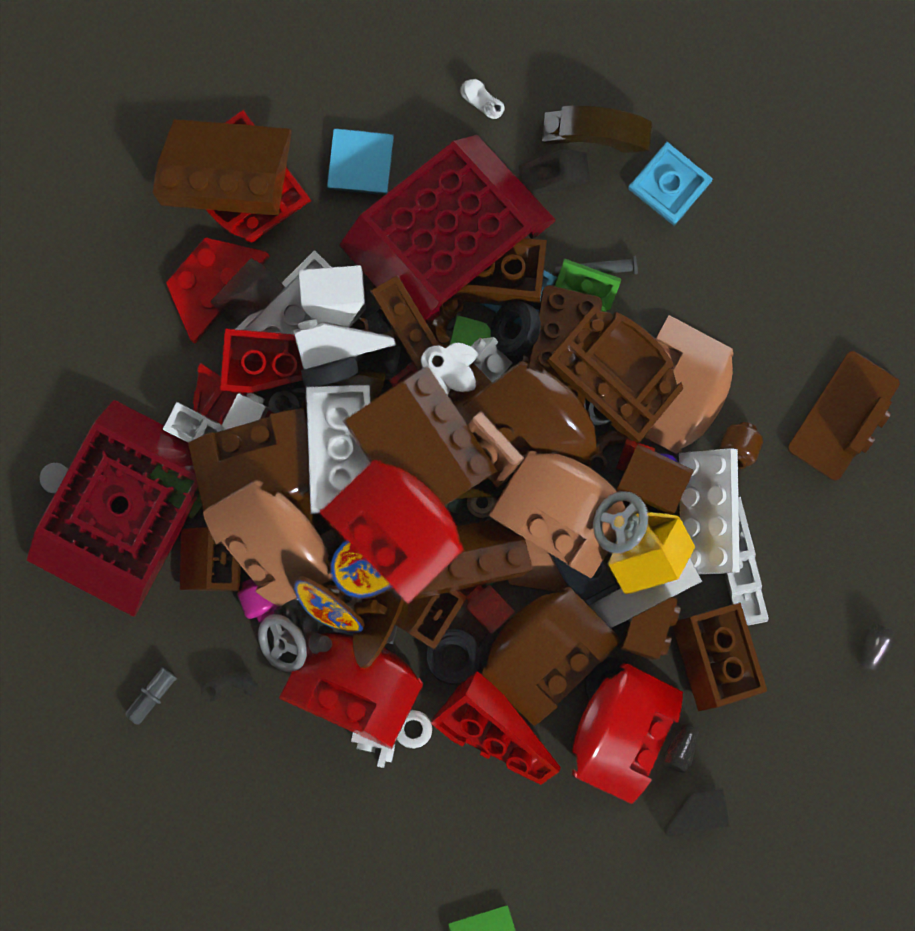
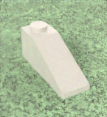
M316 319L299 323V329L293 330L304 369L395 345L394 339L388 335L324 322L318 324Z

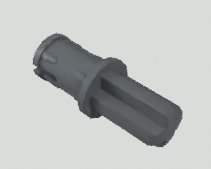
M161 667L160 671L146 688H141L142 693L126 711V717L133 723L140 724L156 703H161L160 698L177 678L167 669Z

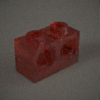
M479 585L466 597L469 603L465 608L490 634L515 612L490 585L485 588Z

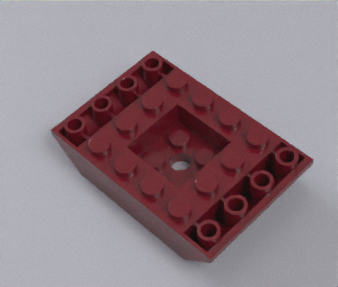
M113 400L93 423L37 526L26 561L135 617L185 525L200 492L188 442L164 431V425ZM159 464L162 465V469L166 473L172 470L179 474L177 478L181 481L187 478L194 482L189 492L183 493L186 498L180 509L168 502L171 495L176 493L177 490L173 486L169 488L162 485L163 481L159 478L155 481L151 480L150 474ZM117 497H125L128 501V508L122 514H116L112 510V502Z

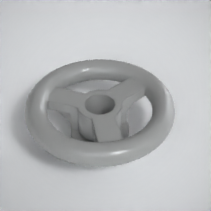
M267 616L261 622L258 630V641L264 656L269 663L281 671L292 672L300 669L305 663L307 655L302 630L284 616ZM269 627L274 636L275 646L273 650H271L267 639ZM287 651L297 655L296 660L292 663H285L279 658L282 653Z

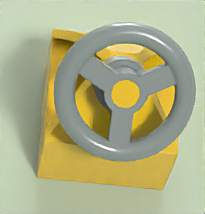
M625 491L611 494L603 500L596 510L593 520L594 536L602 548L612 552L608 565L625 595L680 578L695 549V545L679 516L648 513L644 502L637 495ZM628 501L631 503L622 513L619 512L615 515L606 513L616 502ZM603 522L611 524L612 528L616 530V544L606 539L602 529Z

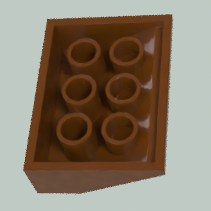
M174 119L157 163L152 193L161 206L279 216L292 131L288 128Z
M429 366L407 378L343 421L370 463L373 460H379L384 464L407 471L423 482L440 499L444 506L497 471Z

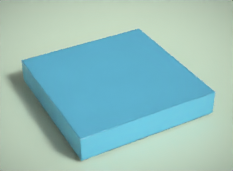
M334 129L327 188L330 190L386 195L388 193L393 135Z
M666 142L629 185L628 189L675 226L712 182L713 178Z

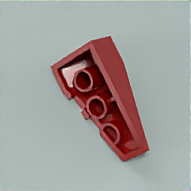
M225 329L221 391L253 393L303 380L301 370L304 367L294 334Z
M478 671L457 687L430 722L454 743L460 746H464V743H467L481 750V756L487 759L493 756L505 762L509 770L540 785L560 772V765L505 695Z

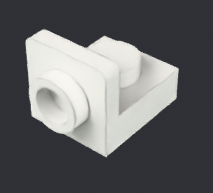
M494 337L480 338L471 345L478 353V357L473 363L494 382L504 374L512 362L497 349L496 344L498 341Z
M353 732L351 741L358 743L357 749L375 752L376 747L381 748L377 767L384 768L385 762H392L395 744L391 750Z

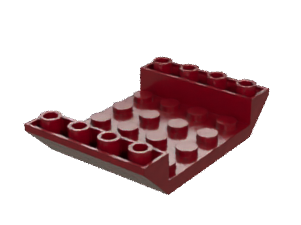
M478 135L451 142L364 211L339 246L356 266L361 265L363 274L375 287L398 275L428 325L440 315V306L527 235L531 239L536 238L552 225L556 219Z

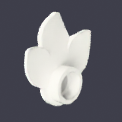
M454 343L447 348L432 346L422 354V368L429 366L447 395L450 389L466 392L474 390L476 387L474 374L468 366L478 357L477 351L463 343ZM435 355L442 358V365L440 367H435L432 364V358Z

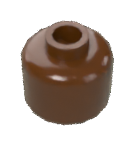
M740 422V424H733L727 427L719 449H737L738 469H744L746 466H751L757 461L763 445V437L753 424Z

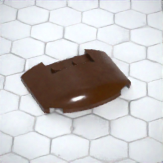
M593 306L547 360L565 383L569 382L612 422L610 425L639 443L684 389L682 382L677 384L672 370L675 367L672 360L662 346L645 329L620 313L615 312L611 314L598 311L601 307Z
M519 362L463 404V408L471 420L479 412H482L523 458L528 451H536V454H560L583 464L599 453V443L596 444L594 433L595 427L580 400L566 385L544 370L540 373L527 369L528 363Z
M304 408L270 414V417L217 433L210 432L188 442L204 510L256 480L263 483L259 489L274 497L278 492L292 504L305 497L303 494L310 488L308 420Z
M570 587L563 588L564 591L540 596L515 614L494 640L489 650L486 668L483 667L482 675L503 693L509 702L533 726L537 725L554 711L557 705L600 662L602 663L621 641V638Z

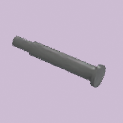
M633 256V259L581 264L604 273L634 271V274L638 273L636 256ZM555 267L556 276H558L561 267Z

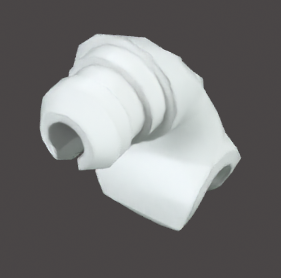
M473 79L467 80L462 84L460 88L462 97L491 119H497L503 114L504 104L490 95L481 81Z

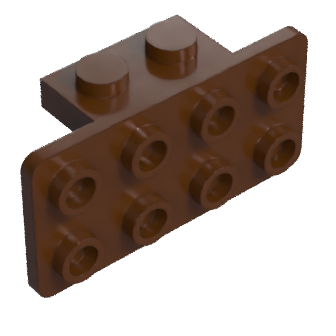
M548 285L542 291L538 314L541 321L539 337L533 347L527 353L521 355L519 362L528 363L527 369L540 373L544 370L556 377L576 395L584 406L585 397L569 382L565 383L547 359L593 306L602 307V300L597 296Z
M850 351L788 445V451L831 480L836 481L840 479L852 459L860 454L861 451L866 453L875 440L871 435L876 427L882 428L889 419L891 412L888 411V408L892 404L890 400L898 389L900 381L857 352Z

